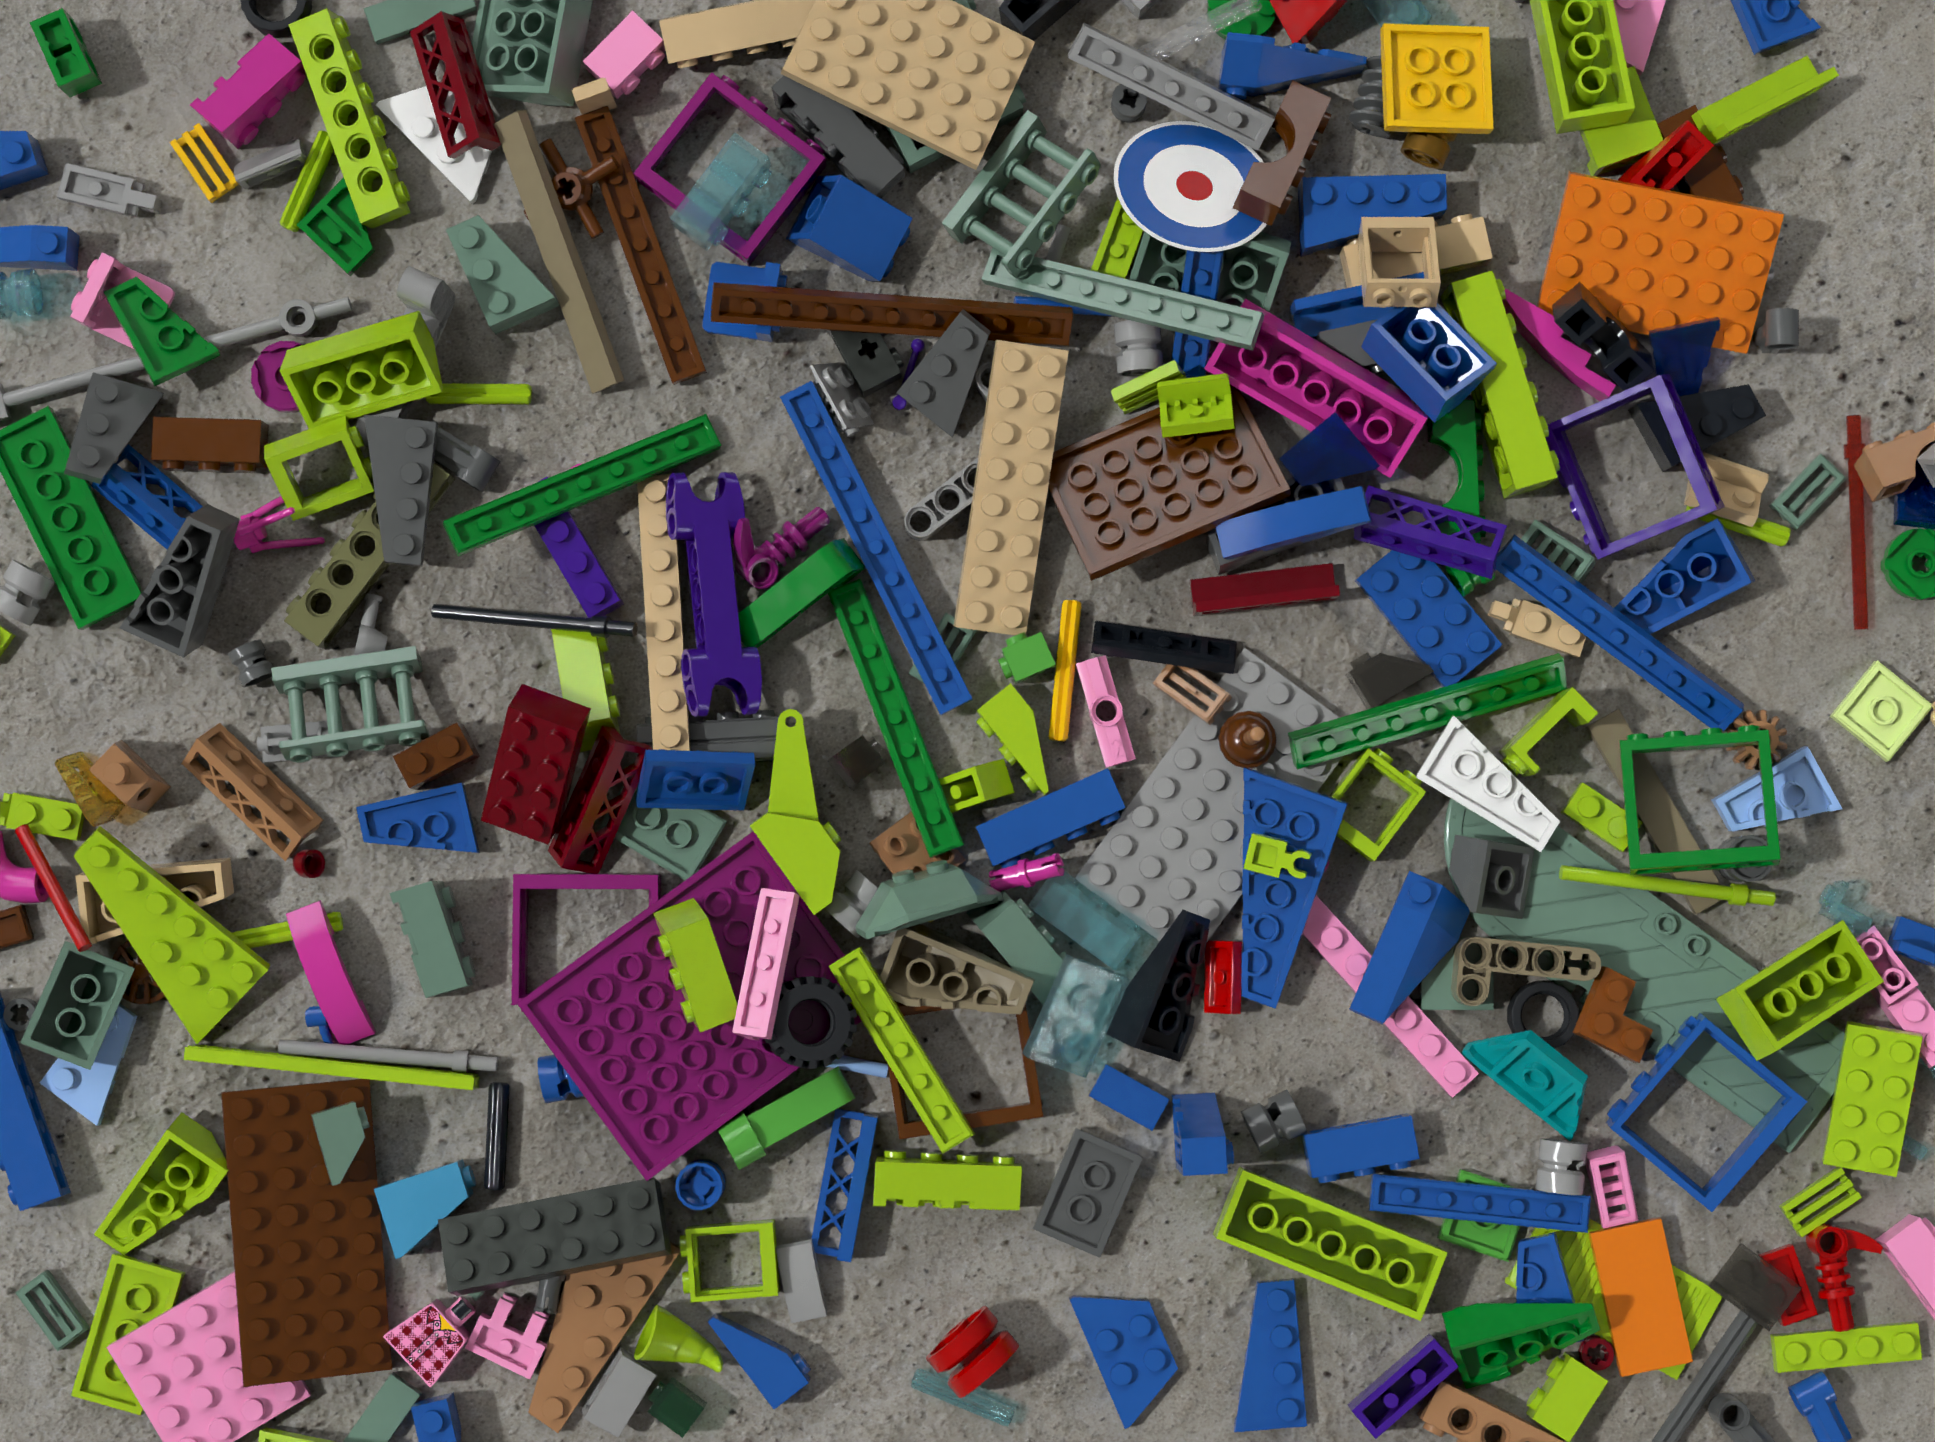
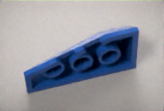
M1228 32L1222 50L1218 89L1240 100H1245L1247 96L1253 97L1289 89L1292 80L1305 86L1361 74L1366 66L1367 57L1330 49H1322L1315 54L1310 53V49L1306 48V44L1294 42L1292 45L1280 47L1274 45L1275 38Z
M1719 518L1686 534L1614 608L1651 635L1756 580L1740 550Z
M1409 871L1349 1010L1383 1024L1458 942L1470 913L1468 907L1443 885Z

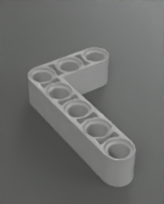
M408 266L400 278L396 293L397 297L406 306L403 315L420 311L436 348L452 311L455 294L444 280ZM412 401L366 415L405 419ZM362 415L359 416L356 426L360 431L364 446L369 447L365 417Z
M992 362L982 364L975 376L976 389L985 402H987L988 388L982 384L981 379L985 374L991 372ZM978 458L909 509L904 521L905 530L912 539L917 541L930 539L971 508L974 488L969 485L967 479L971 473L976 472ZM946 493L955 494L960 500L959 505L953 510L943 509L939 504L942 495ZM926 515L931 521L930 527L924 532L915 531L910 525L914 516Z

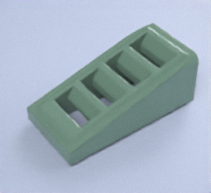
M1535 519L1521 540L1532 546L1540 533L1544 535L1545 539L1536 551L1543 555L1551 543H1555L1557 546L1548 558L1554 564L1564 551L1569 553L1560 566L1566 573L1576 559L1579 560L1581 564L1572 577L1582 584L1596 564L1595 558Z

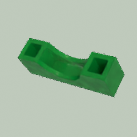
M1475 399L1463 400L1460 405L1435 423L1428 417V442L1443 448L1451 456L1457 468L1458 482L1455 493L1449 502L1442 505V507L1485 519V516H1480L1479 502L1484 501L1483 480H1478V466L1483 464L1482 445H1477L1476 431L1481 430L1480 409H1475ZM1445 521L1437 525L1441 533L1447 535L1461 531L1455 522ZM1480 531L1472 535L1476 543H1481V537L1486 536V531Z

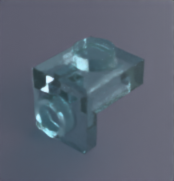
M1841 880L1834 881L1832 885L1828 884L1819 898V903L1822 906L1818 914L1834 921V924L1843 920L1852 934L1854 932H1867L1873 919L1841 903L1849 883Z

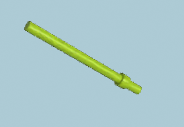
M1561 865L1559 870V879L1727 900L1730 905L1745 906L1746 903L1773 906L1776 898L1775 892L1748 889V886L1745 884L1731 883L1730 886L1566 865Z

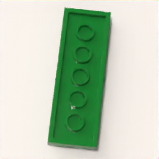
M47 406L0 430V472L77 628L84 630L133 605L139 595L143 593V590L89 481L64 474L71 445L53 408Z

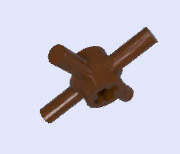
M551 138L539 144V147L555 173L552 183L561 207L565 210H576L591 239L599 237L604 231L588 204L592 197V184L620 167L618 161L611 155L584 172L576 167H567ZM570 182L575 183V187L572 189L573 195H568L567 192L571 189Z

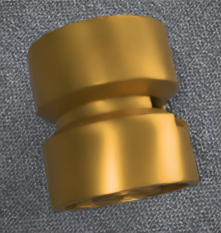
M1408 132L1400 151L1405 157L1415 163L1433 169H1442L1451 150L1448 142H1453L1458 133Z

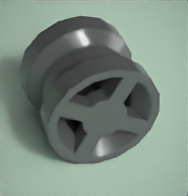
M1119 84L1112 94L1111 110L1113 115L1121 122L1131 123L1137 121L1145 112L1147 96Z

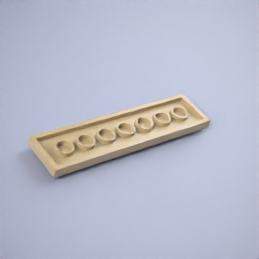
M1002 340L995 341L954 627L1009 635H1018L1023 632L1026 634L1068 350Z

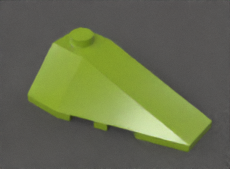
M181 1112L161 1137L94 1235L125 1255L156 1234L158 1230L183 1216L186 1211L208 1199L229 1171L226 1159L212 1132Z

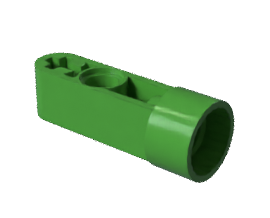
M839 1066L747 1116H745L743 1111H740L717 1130L740 1170L766 1156L764 1149L847 1104L855 1099V1096Z

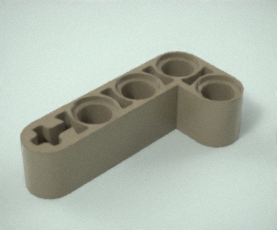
M1466 937L1460 940L1455 947L1451 992L1458 1003L1466 1006H1478L1488 997L1491 972L1589 981L1596 978L1600 973L1601 959L1596 952L1587 948ZM1471 943H1476L1482 951L1480 960L1474 964L1468 962L1465 957V950ZM1507 947L1514 948L1518 955L1517 962L1512 967H1506L1501 961V954ZM1545 950L1549 951L1554 959L1553 966L1547 971H1543L1537 962L1539 954ZM1582 954L1583 960L1589 961L1588 969L1585 968L1582 971L1577 967L1564 966L1565 959L1581 960ZM1469 979L1474 980L1478 985V994L1471 1000H1467L1461 991L1463 983Z

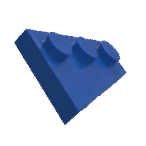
M462 782L356 807L363 841L366 843L480 853L465 786Z
M1556 1232L1521 1239L1518 1242L1516 1303H1575Z

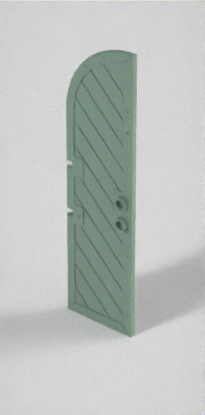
M1450 798L1444 824L1445 858L1454 889L1459 899L1466 905L1449 871L1455 835L1526 847L1531 846ZM1559 826L1556 827L1542 852L1536 849L1534 851L1523 919L1469 913L1481 929L1493 939L1591 949L1600 957L1601 966L1608 967L1636 981L1623 1015L1653 1030L1650 1037L1654 1040L1647 1049L1652 1055L1656 1056L1665 1044L1669 1043L1672 1045L1681 1035L1678 1033V1030L1683 1022L1690 1016L1695 1018L1699 1013L1751 1054L1716 998L1759 971L1647 890L1559 879L1561 865L1621 872ZM1507 947V948H1506L1507 950H1509L1511 953H1513L1515 956L1518 957L1517 952H1516V950H1515L1514 948H1512V947ZM1545 950L1539 954L1537 959L1538 966L1543 971H1547L1553 966L1554 959L1549 951ZM1582 954L1581 960L1565 959L1564 966L1577 967L1582 971V969H1588L1589 961H1584ZM1546 977L1551 982L1563 986L1570 994L1577 984L1583 987L1586 991L1579 999V1002L1583 1005L1594 979L1578 981ZM1827 1020L1822 1021L1778 1051L1758 1060L1807 1101L1773 1141L1788 1153L1792 1151L1834 1094L1845 1033ZM1704 1030L1672 1067L1674 1071L1753 1128L1756 1127L1782 1096L1781 1093Z

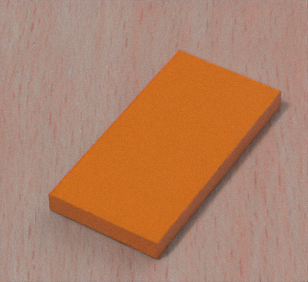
M1657 1217L1588 1232L1619 1375L1624 1377L1693 1362L1662 1219Z

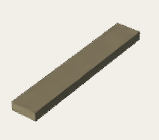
M1616 709L1585 728L1623 791L1620 740H1627L1626 736L1633 733L1620 710ZM1645 753L1632 754L1637 817L1643 822L1642 826L1657 852L1700 850ZM1713 870L1670 873L1672 878L1676 880L1721 885ZM1683 895L1693 914H1698L1721 901L1719 899Z

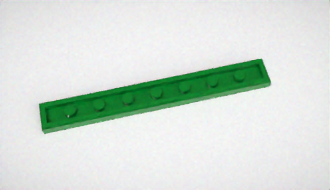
M704 414L443 521V526L457 555L461 556L720 449L722 445L707 414Z
M861 579L832 589L828 595L930 859L964 846Z
M1557 653L1289 732L1288 737L1293 764L1298 770L1446 726L1453 715L1459 721H1463L1568 689L1564 658Z

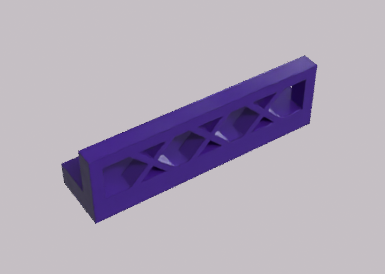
M1368 485L1365 492L1368 508L1372 499L1387 503L1391 511L1382 515L1370 512L1372 522L1354 527V539L1492 579L1496 569L1497 555L1504 539L1507 525ZM1411 511H1417L1423 514L1426 521L1413 525L1406 523L1402 515ZM1445 521L1457 523L1461 531L1447 535L1441 533L1437 525ZM1480 531L1496 534L1491 547L1476 543L1472 535Z

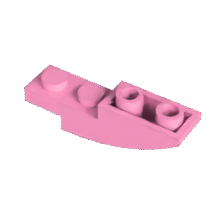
M1873 926L1855 938L1884 981L1870 990V992L1895 1029L1922 1034L1923 1038L1919 1056L1930 1069L1935 1066V1011L1917 988L1919 985L1877 928Z

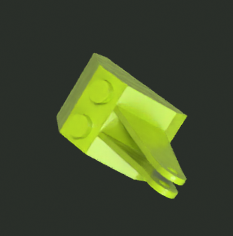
M787 709L780 714L777 723L768 811L753 821L750 827L813 915H815L832 903L840 856V848L837 843L841 841V837L829 821L823 825L818 818L803 717L797 710ZM789 716L796 719V724L793 727H788L785 723L786 718Z

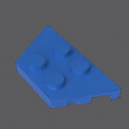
M1071 1296L1069 1300L1125 1429L1129 1428L1178 1370L1149 1300L1144 1299L1126 1300L1109 1297Z

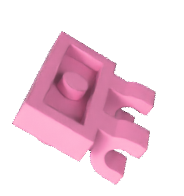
M504 1293L503 1297H500L492 1317L485 1313L479 1316L465 1349L530 1380L547 1347V1343L538 1340L551 1314L545 1311H535L525 1332H522L505 1324L518 1298Z

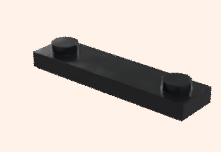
M1095 621L1091 653L1108 657L1115 656L1209 670L1216 673L1234 674L1237 642Z

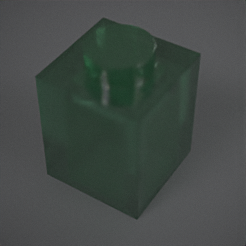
M672 1377L667 1385L660 1381L650 1394L648 1400L653 1404L647 1412L683 1438L704 1410L707 1402Z

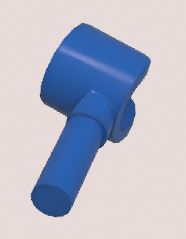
M320 1006L309 1007L305 1011L307 1027L319 1026L323 1042L334 1044L328 1023Z

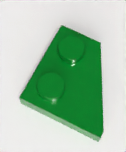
M344 177L297 224L349 276L375 252L367 227L359 221Z

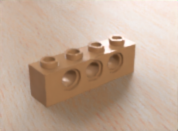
M1446 1380L1439 1383L1425 1396L1417 1413V1416L1425 1422L1423 1425L1424 1429L1439 1437H1443L1446 1432L1458 1438L1456 1442H1487L1485 1441L1484 1433L1491 1425H1499L1501 1427V1435L1494 1442H1567L1561 1437ZM1458 1409H1467L1469 1414L1467 1422L1461 1426L1452 1425V1414Z

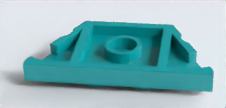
M1532 1030L1472 1041L1465 1045L1461 1054L1567 1140L1573 1139L1578 1129L1588 1080L1587 1074Z

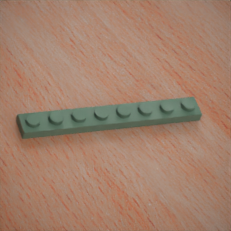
M993 247L982 276V281L986 285L1252 351L1254 350L1264 320V315L1260 311L1034 257L1032 264L1015 278L1008 273L1002 264V259L1005 255Z

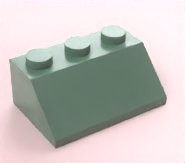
M65 941L20 1043L91 1070L135 968L90 950L79 952L75 944Z

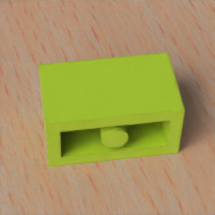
M1564 1352L1561 1358L1557 1356L1549 1365L1546 1371V1375L1549 1377L1541 1389L1537 1387L1530 1395L1526 1404L1529 1407L1526 1414L1565 1441L1570 1442L1608 1383V1380Z

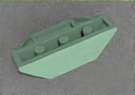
M946 860L931 862L926 865L927 870L916 873L913 870L899 871L892 874L891 880L881 882L856 924V932L865 939H871L1003 901L1002 893L961 868L947 863Z

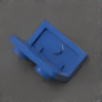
M723 262L713 263L710 270L702 324L704 331L712 334L773 342L774 331L780 332L781 326L711 322L713 282L787 287L788 276L783 275L781 264L766 262L765 268Z

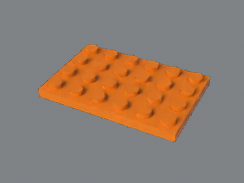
M1569 171L1537 307L1553 315L1552 305L1576 284L1581 282L1630 332L1747 354L1784 214L1780 211Z

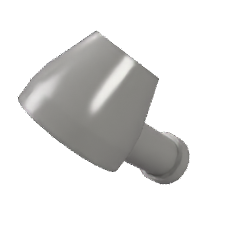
M365 594V606L354 655L385 651L388 637L375 629L379 605L383 600V597L379 595Z

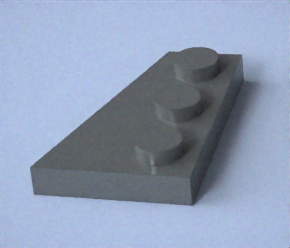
M93 372L64 474L100 484L124 452L133 436L145 423L149 414L161 401L164 393Z

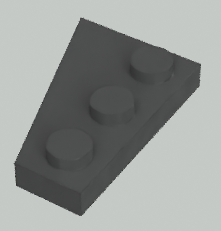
M962 309L897 391V394L951 437L954 436L958 427L961 413L969 396L972 382L991 331Z

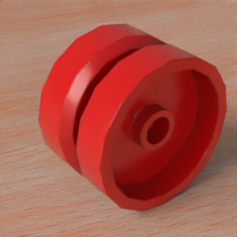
M986 1305L954 1326L926 1357V1360L937 1373L947 1372L960 1363L948 1379V1386L959 1398L965 1397L984 1383L1019 1348V1343L1008 1330L1000 1331L986 1340L995 1330L998 1319Z

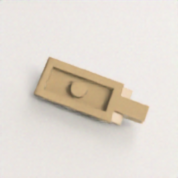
M1513 599L1511 605L1495 600L1492 602L1488 613L1489 617L1505 622L1503 630L1510 632L1509 635L1572 657H1580L1587 636L1549 608L1526 600Z

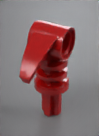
M1823 1223L1806 1235L1808 1248L1819 1256L1820 1262L1815 1264V1269L1822 1271V1275L1817 1277V1281L1824 1283V1287L1818 1291L1819 1299H1827L1833 1330L1836 1332L1849 1331L1854 1328L1849 1296L1854 1295L1856 1291L1855 1286L1846 1284V1280L1851 1278L1850 1273L1844 1272L1843 1269L1848 1265L1847 1252L1852 1248L1881 1254L1883 1246L1863 1233ZM1831 1232L1834 1237V1243L1830 1249L1823 1251L1820 1246V1239L1823 1234Z

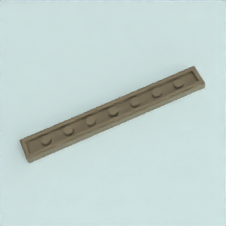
M519 110L494 123L591 392L592 394L598 393L625 380L527 111Z

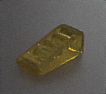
M80 751L58 758L54 764L88 822L93 827L116 819L126 804L91 773L89 769L94 764L85 754Z

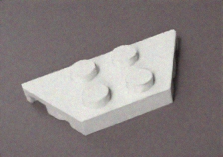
M426 86L379 101L376 104L377 108L472 204L476 202L477 192L483 175L486 174L489 167L492 151L475 146L455 159L448 157ZM449 91L444 104L447 113L450 114L456 100L452 91ZM460 122L454 134L456 144L467 137L464 126Z

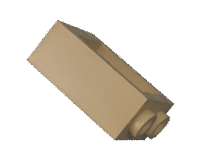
M1361 217L1358 251L1363 307H1436L1441 280L1434 217ZM1371 252H1422L1424 279L1374 278Z

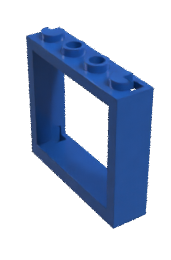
M1699 1013L1695 1018L1690 1016L1683 1022L1678 1030V1033L1681 1035L1672 1045L1667 1043L1659 1050L1654 1058L1657 1062L1648 1073L1643 1071L1636 1077L1631 1084L1633 1091L1625 1100L1618 1099L1607 1113L1610 1118L1606 1123L1650 1162L1708 1210L1713 1212L1807 1101ZM1704 1030L1781 1093L1782 1096L1707 1184L1701 1188L1624 1123Z

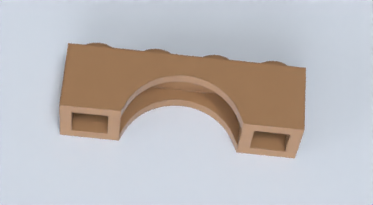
M1935 422L1930 424L1925 430L1916 433L1914 430H1908L1896 436L1893 441L1884 444L1881 440L1875 441L1862 449L1863 453L1854 464V467L1872 502L1899 494L1907 489L1916 477L1915 464L1917 458L1935 443Z

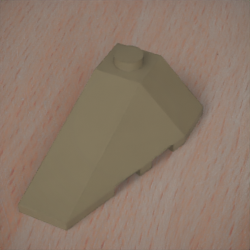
M921 924L897 930L880 975L893 1000L906 1006L971 1009L980 1012L1020 1015L1024 1010L1035 981L953 938Z

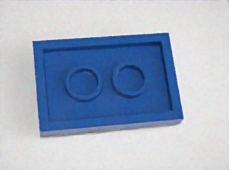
M664 749L645 750L636 794L637 808L744 811L755 768L754 753Z

